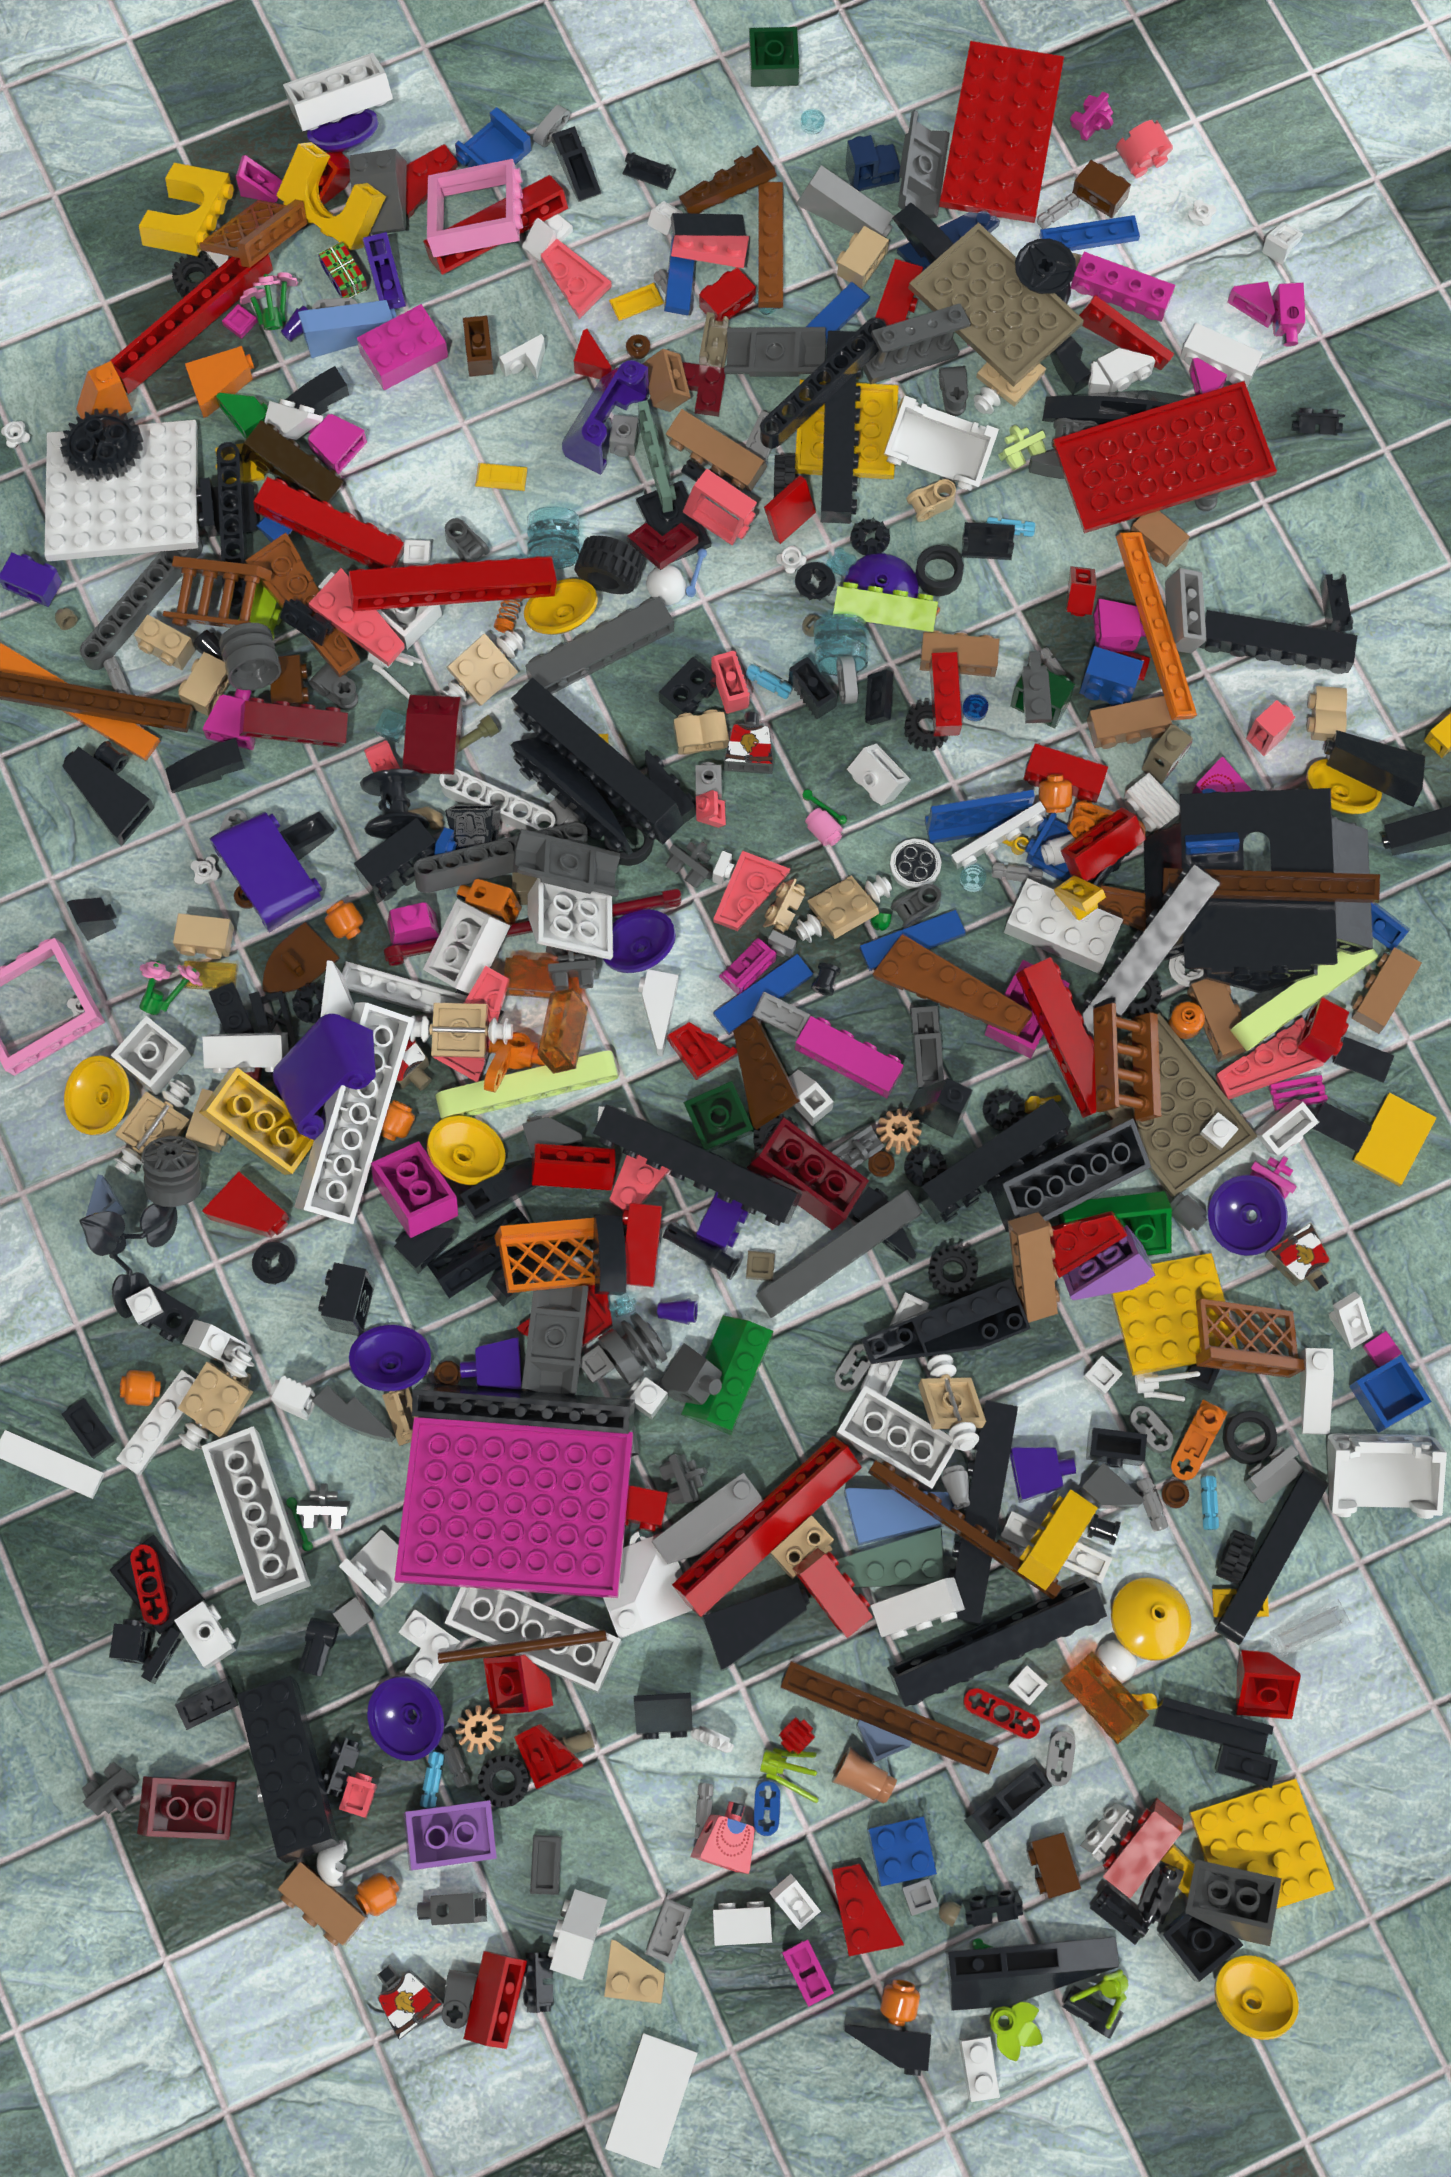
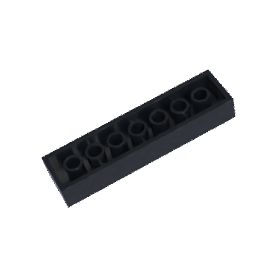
M533 677L511 698L515 706L513 711L520 718L519 723L528 732L533 730L537 734L536 737L550 745L590 780L599 793L603 792L608 796L606 798L607 801L615 809L620 807L626 812L624 814L625 817L633 825L637 823L644 828L642 830L643 833L651 841L656 839L663 845L684 824L678 806L673 799Z

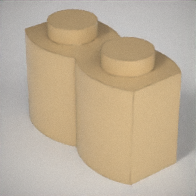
M1316 686L1313 693H1309L1307 707L1311 709L1312 717H1308L1307 732H1311V740L1327 741L1328 739H1333L1336 730L1346 733L1347 688Z
M707 710L699 716L684 713L673 721L677 751L680 755L720 750L728 746L729 737L724 712Z

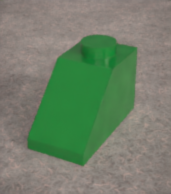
M218 393L216 395L219 408L245 439L249 437L261 420L265 422L268 407L264 402L260 404L254 396Z

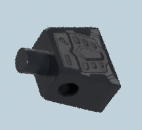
M453 805L445 810L449 829L454 830L453 841L457 842L456 850L498 840L500 805Z

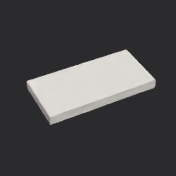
M643 2033L605 2149L660 2169L698 2052Z

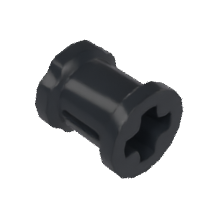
M109 741L101 743L94 753L95 759L102 761L116 774L123 770L129 759L127 754H121L114 749Z
M821 962L818 964L819 973L816 982L812 983L811 989L816 993L832 996L834 994L833 985L836 976L840 975L841 970L833 964Z
M1094 1514L1087 1537H1098L1114 1545L1121 1522L1116 1521L1113 1523L1101 1519L1097 1514Z

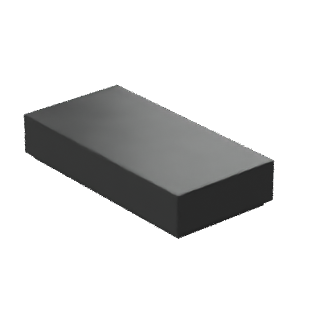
M533 1835L530 1894L559 1895L562 1836Z

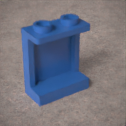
M496 107L490 112L491 121L465 144L459 140L455 143L456 158L461 165H467L468 167L513 159L516 165L532 151L530 136Z
M1052 813L1049 819L1044 817V821L1040 823L1037 831L1041 833L1037 840L1032 838L1025 850L1028 853L1026 863L1065 882L1072 877L1066 863L1056 866L1052 864L1046 865L1041 853V845H1045L1047 841L1071 834L1067 825L1056 819L1057 814Z

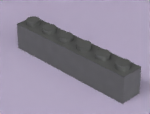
M660 597L653 600L647 599L639 607L631 611H623L616 619L610 622H602L588 633L578 634L574 637L573 641L565 645L559 644L543 656L533 657L525 665L526 674L529 680L533 677L553 694L674 632V620Z

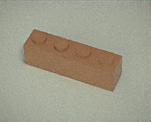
M681 409L666 432V436L670 440L669 445L680 452L683 449L691 453L689 457L700 465L703 462L711 466L710 470L721 478L726 475L732 479L730 483L742 491L744 488L752 491L767 468L763 459Z
M1039 1212L1008 1221L1015 1289L1028 1323L1058 1314L1057 1302L1060 1301V1297L1055 1287V1281L1058 1277L1052 1259H1055V1251L1050 1242V1237L1053 1236L1051 1224L1049 1221H1045Z

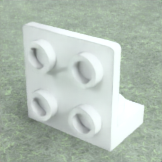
M380 1530L350 1561L346 1558L339 1566L381 1608L406 1584L396 1583L394 1580L398 1545L383 1530Z

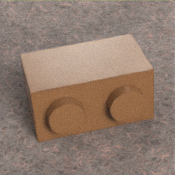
M662 349L643 362V365L648 367L649 392L653 407L671 412L691 398L680 354Z
M1160 511L1141 516L1132 525L1130 531L1142 533L1147 552L1150 553L1151 558L1157 563H1162L1165 567L1186 548L1190 538L1187 533Z

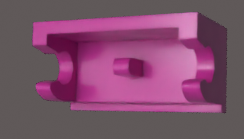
M757 938L719 975V978L739 995L748 989L776 961V952Z

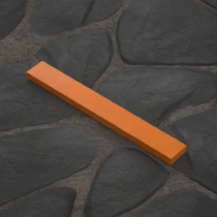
M1120 533L1116 536L1171 721L1193 719L1197 716L1142 533Z
M0 643V672L67 683ZM63 711L144 761L148 760L161 742L158 737L135 723Z

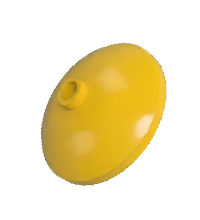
M581 579L559 580L556 584L555 596L530 598L524 608L525 621L532 630L538 633L556 635L569 632L582 625L592 615L598 602L597 593L594 587L587 581Z
M1327 759L1316 761L1310 766L1306 775L1308 788H1331L1332 810L1345 814H1362L1370 812L1378 806L1382 798V792L1327 766Z
M92 1056L83 1060L74 1068L66 1083L64 1107L66 1115L75 1129L88 1135H102L111 1131L121 1121L126 1112L130 1094L128 1078L122 1066L112 1058Z
M451 1116L444 1118L435 1124L427 1139V1151L433 1165L444 1176L461 1184L477 1185L483 1180L499 1174L505 1162V1149L500 1137L487 1124L472 1117Z
M1156 1578L1135 1579L1122 1587L1113 1600L1111 1623L1114 1633L1123 1647L1133 1655L1151 1661L1164 1660L1178 1653L1188 1641L1191 1632V1615L1188 1605L1182 1595L1167 1582ZM1155 1610L1161 1613V1618L1156 1617Z
M1239 1956L1228 1961L1219 1971L1214 1985L1216 2003L1223 2017L1237 2031L1251 2038L1269 2040L1282 2036L1292 2027L1299 2010L1298 1996L1289 1977L1277 1965L1257 1956Z

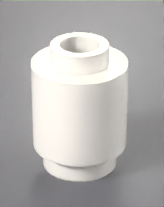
M1069 834L1049 840L1045 845H1041V853L1045 864L1056 866L1065 863L1061 850L1076 839Z

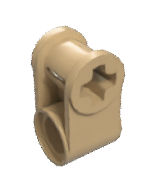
M942 479L910 493L906 500L908 504H912L916 512L917 521H926L952 508L955 503L956 487L952 481ZM944 492L948 493L950 496L941 497L939 496V494Z

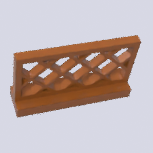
M296 199L288 205L257 200L208 236L203 242H200V249L240 258L241 265L250 268L308 224L304 203Z
M1201 1298L1196 1301L1201 1353L1196 1355L1197 1366L1291 1378L1305 1370L1304 1359H1298L1293 1311ZM1206 1308H1211L1219 1316L1214 1323L1206 1315ZM1230 1311H1235L1242 1319L1237 1326L1227 1316ZM1253 1314L1259 1315L1265 1322L1261 1329L1252 1321L1251 1316ZM1277 1317L1285 1318L1286 1330L1284 1332L1274 1322ZM1221 1320L1232 1331L1227 1337L1217 1327ZM1244 1324L1255 1334L1250 1340L1240 1330ZM1267 1327L1278 1337L1274 1343L1263 1333ZM1210 1332L1221 1342L1218 1347L1209 1346L1208 1334ZM1234 1335L1245 1345L1241 1350L1236 1349L1229 1341ZM1257 1338L1268 1348L1265 1353L1260 1352L1253 1345ZM1281 1341L1288 1348L1289 1356L1283 1355L1276 1347Z

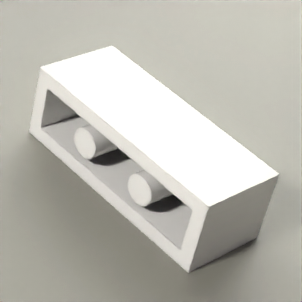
M1195 323L1183 347L1180 359L1191 365L1192 359L1198 357L1227 374L1226 380H1229L1232 384L1245 381L1246 387H1248L1259 366L1263 352Z
M288 1032L208 1034L202 1037L204 1069L213 1068V1073H226L229 1071V1068L236 1067L243 1072H255V1067H265V1072H273L275 1066L289 1052Z
M954 1577L936 1581L871 1605L881 1637L891 1636L892 1640L907 1636V1630L916 1627L917 1631L933 1627L931 1621L941 1619L942 1623L958 1618L956 1613L965 1610Z

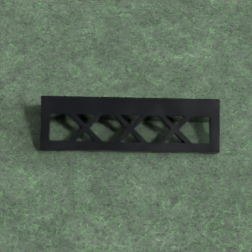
M259 991L249 994L259 1033H272L277 1023L287 1027L288 1039L290 1038L291 1045L288 1044V1049L291 1050L297 1042L282 991L262 997ZM279 1000L281 1008L277 1015L273 1016L267 1013L264 1004ZM282 1014H283V1017H284V1020H285V1021H283V1020L280 1019V1017L282 1016ZM268 1018L273 1020L271 1025L269 1024ZM273 1081L274 1088H275V1091H276L278 1097H279V1098H282L281 1095H280V1093H279V1091H278V1089H277V1087H276V1085H275V1083H274V1081Z
M518 1207L427 1264L449 1299L502 1265L499 1246H496L495 1234L499 1227L506 1226L517 1218L519 1221L513 1225L529 1224V1221ZM490 1235H494L493 1238L485 1240ZM516 1246L507 1247L508 1255L512 1258L522 1252ZM468 1249H472L468 1254L462 1255ZM445 1264H449V1266L438 1272L437 1269Z
M1165 1697L1158 1701L1153 1727L1230 1746L1261 1756L1264 1755L1267 1738L1269 1735H1272L1274 1726Z

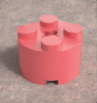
M1149 120L1129 131L1131 136L1126 141L1122 138L1116 145L1118 153L1135 178L1143 176L1148 171V168L1154 165L1156 168L1164 165L1168 161L1167 155L1173 150V145L1158 120L1155 123L1153 120Z

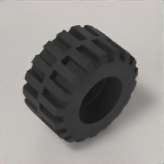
M593 535L585 538L574 571L579 578L589 582L598 590L624 595L633 592L644 561L640 553L625 542L607 536Z

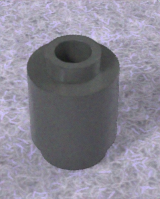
M1179 1193L1170 1203L1172 1217L1189 1232L1193 1228L1198 1231L1208 1220L1205 1217L1207 1211L1189 1195L1184 1196L1182 1193Z

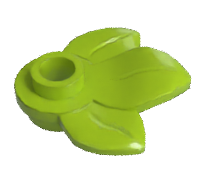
M1019 2002L1011 2008L1006 2006L997 2007L992 2011L989 2018L990 2027L997 2034L998 2049L1005 2057L1012 2061L1019 2059L1021 2046L1033 2047L1043 2042L1040 2030L1032 2022L1036 2018L1039 2009L1028 2002ZM1003 2015L1007 2016L1009 2020L1008 2025L1005 2027H1001L998 2023L999 2018Z

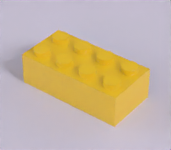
M238 1067L229 1069L199 1111L200 1114L284 1175L293 1174L313 1146L314 1140L298 1132L284 1101Z

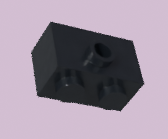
M1093 1427L1088 1432L1086 1459L1106 1462L1108 1467L1122 1468L1123 1464L1141 1466L1145 1462L1147 1434Z

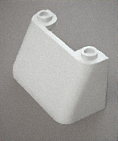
M904 396L900 401L884 451V455L888 457L887 462L901 466L903 462L958 482L957 487L967 491H971L972 487L978 488L999 429L989 425L986 427L980 425L978 427L979 423L963 420L927 407L923 403L918 406L919 403L916 402V399Z
M1336 1433L1328 1435L1329 1509L1332 1514L1339 1517H1350L1351 1513L1357 1512V1507L1410 1508L1413 1512L1417 1513L1418 1517L1424 1519L1433 1518V1515L1442 1516L1447 1452L1436 1438L1426 1435Z

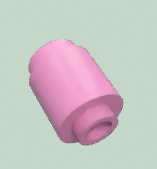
M817 808L806 818L805 823L808 825V830L823 846H833L842 838L841 832L843 828L827 811Z

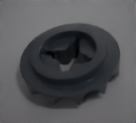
M874 517L870 520L863 518L861 522L854 524L850 534L851 544L858 553L865 556L883 553L890 543L889 529L886 528L883 521H876ZM876 531L875 540L870 538L865 542L866 532L870 534Z
M807 563L797 571L795 576V588L799 591L800 596L807 597L809 601L812 599L820 601L822 598L829 596L835 586L834 573L823 563ZM812 574L817 581L821 580L818 589L813 584H808L811 582Z
M318 982L306 983L303 987L297 989L292 1002L293 1010L300 1020L313 1024L320 1019L324 985ZM315 993L317 1001L321 1003L315 1004L311 1012L309 1003L305 1001L311 1000Z
M996 1089L987 1095L983 1103V1116L991 1127L1004 1131L1024 1117V1101L1021 1100L1018 1093L1008 1089ZM1011 1102L1008 1109L1011 1113L1005 1112L997 1117L1000 1109L997 1104L1005 1105Z
M918 1146L910 1151L904 1163V1171L907 1178L919 1187H922L947 1170L946 1159L941 1154V1151L931 1146ZM926 1157H929V1165L933 1166V1169H928L925 1176H922V1167L918 1166V1163H923Z
M268 1242L260 1246L254 1253L252 1269L257 1278L262 1282L276 1285L277 1283L285 1282L293 1274L296 1261L293 1252L288 1246L280 1242ZM278 1256V1262L283 1269L274 1267L270 1271V1265L264 1259L274 1260Z

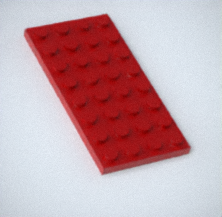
M970 41L939 207L974 213L986 211L996 217L1035 223L1064 56Z
M1245 381L1053 439V446L1084 534L1271 477L1277 473Z

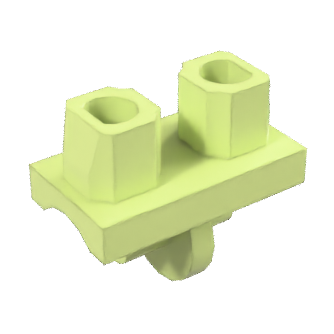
M1013 425L1009 428L1010 435L1004 439L1007 445L1012 442L1015 444L1004 449L998 456L1001 461L1006 459L1011 469L1015 470L1026 464L1021 453L1022 451L1027 449L1030 456L1046 452L1042 441L1046 436L1041 431L1024 439V436L1030 434L1028 428L1020 430L1017 425Z

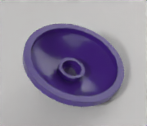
M367 108L360 114H350L342 117L337 122H328L319 125L315 130H308L307 137L309 143L312 142L323 151L349 152L370 139L375 133L379 122L376 113Z
M870 554L860 558L849 568L844 582L858 584V589L868 591V586L883 588V593L893 595V590L908 592V597H918V582L914 571L905 561L890 554ZM884 579L886 583L881 584L878 580Z
M650 909L622 916L612 924L613 958L611 960L603 958L608 967L621 973H637L654 967L668 955L675 943L676 930L671 919L660 911Z
M1242 1175L1227 1180L1215 1191L1209 1203L1208 1222L1213 1236L1222 1247L1238 1255L1252 1256L1270 1250L1282 1238L1287 1226L1288 1211L1281 1192L1271 1182L1258 1176ZM1252 1210L1257 1214L1255 1220H1251L1249 1217V1213Z
M383 1325L364 1332L354 1341L349 1352V1366L354 1377L363 1385L379 1391H397L416 1384L426 1375L431 1364V1350L426 1339L415 1330L400 1325Z
M409 1676L393 1677L381 1683L370 1698L367 1711L369 1728L376 1743L388 1755L403 1761H414L427 1756L437 1747L443 1734L444 1716L438 1698L425 1683Z

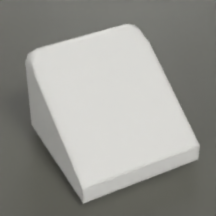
M663 201L651 210L648 225L662 234L668 235L672 231V213L683 212Z
M1093 362L1090 368L1091 375L1088 383V394L1108 393L1110 384L1098 363Z

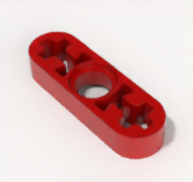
M139 1545L133 1549L130 1559L142 1616L146 1622L152 1625H161L169 1617V1606L158 1555L152 1547ZM142 1551L151 1554V1558L147 1559V1565L149 1569L154 1568L155 1572L139 1574V1571H145L144 1564L137 1561V1558L141 1557ZM148 1577H154L158 1584L156 1590L151 1593H146L142 1588L143 1581ZM160 1595L161 1599H155V1603L158 1608L163 1609V1612L159 1613V1618L155 1620L153 1616H149V1612L153 1610L152 1602H145V1598H155Z
M979 1688L971 1689L964 1695L963 1706L970 1714L1022 1739H1031L1039 1733L1040 1722L1035 1715ZM981 1695L980 1701L987 1705L989 1704V1699L994 1701L989 1708L988 1716L983 1714L986 1708L977 1706L973 1709L971 1707L970 1696ZM997 1706H1005L1008 1709L1009 1718L1007 1721L999 1722L994 1718L993 1713ZM1015 1712L1020 1714L1016 1719L1025 1722L1027 1719L1032 1720L1031 1726L1034 1727V1731H1028L1024 1734L1022 1732L1023 1727L1016 1723L1013 1728H1010L1008 1725L1013 1721Z

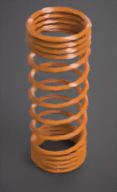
M512 599L514 601L503 600L501 602V608H499V614H497V619H495L494 623L496 630L505 633V631L513 632L515 624L510 620L517 619L512 614L519 613L515 608L521 607L517 602L523 601L522 599ZM505 602L507 605H509V606H511V607H507V606L503 607L502 604ZM508 602L515 603L518 606L511 605ZM503 608L509 613H501L500 610Z

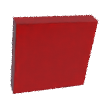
M801 476L797 477L764 506L774 539L780 544L816 513L806 479Z

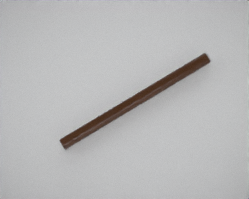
M606 1630L439 1652L438 1662L443 1664L607 1641Z

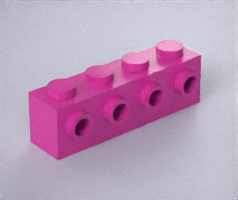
M1084 251L1073 277L1071 289L1083 295L1087 294L1093 297L1096 295L1106 303L1120 306L1129 312L1133 311L1142 314L1150 320L1162 322L1176 285Z
M810 1016L795 1042L796 1051L888 1099L904 1067L897 1057L878 1052V1049L869 1042L861 1043L855 1040L850 1032L843 1029L838 1031L831 1027L830 1022L821 1017L816 1019Z

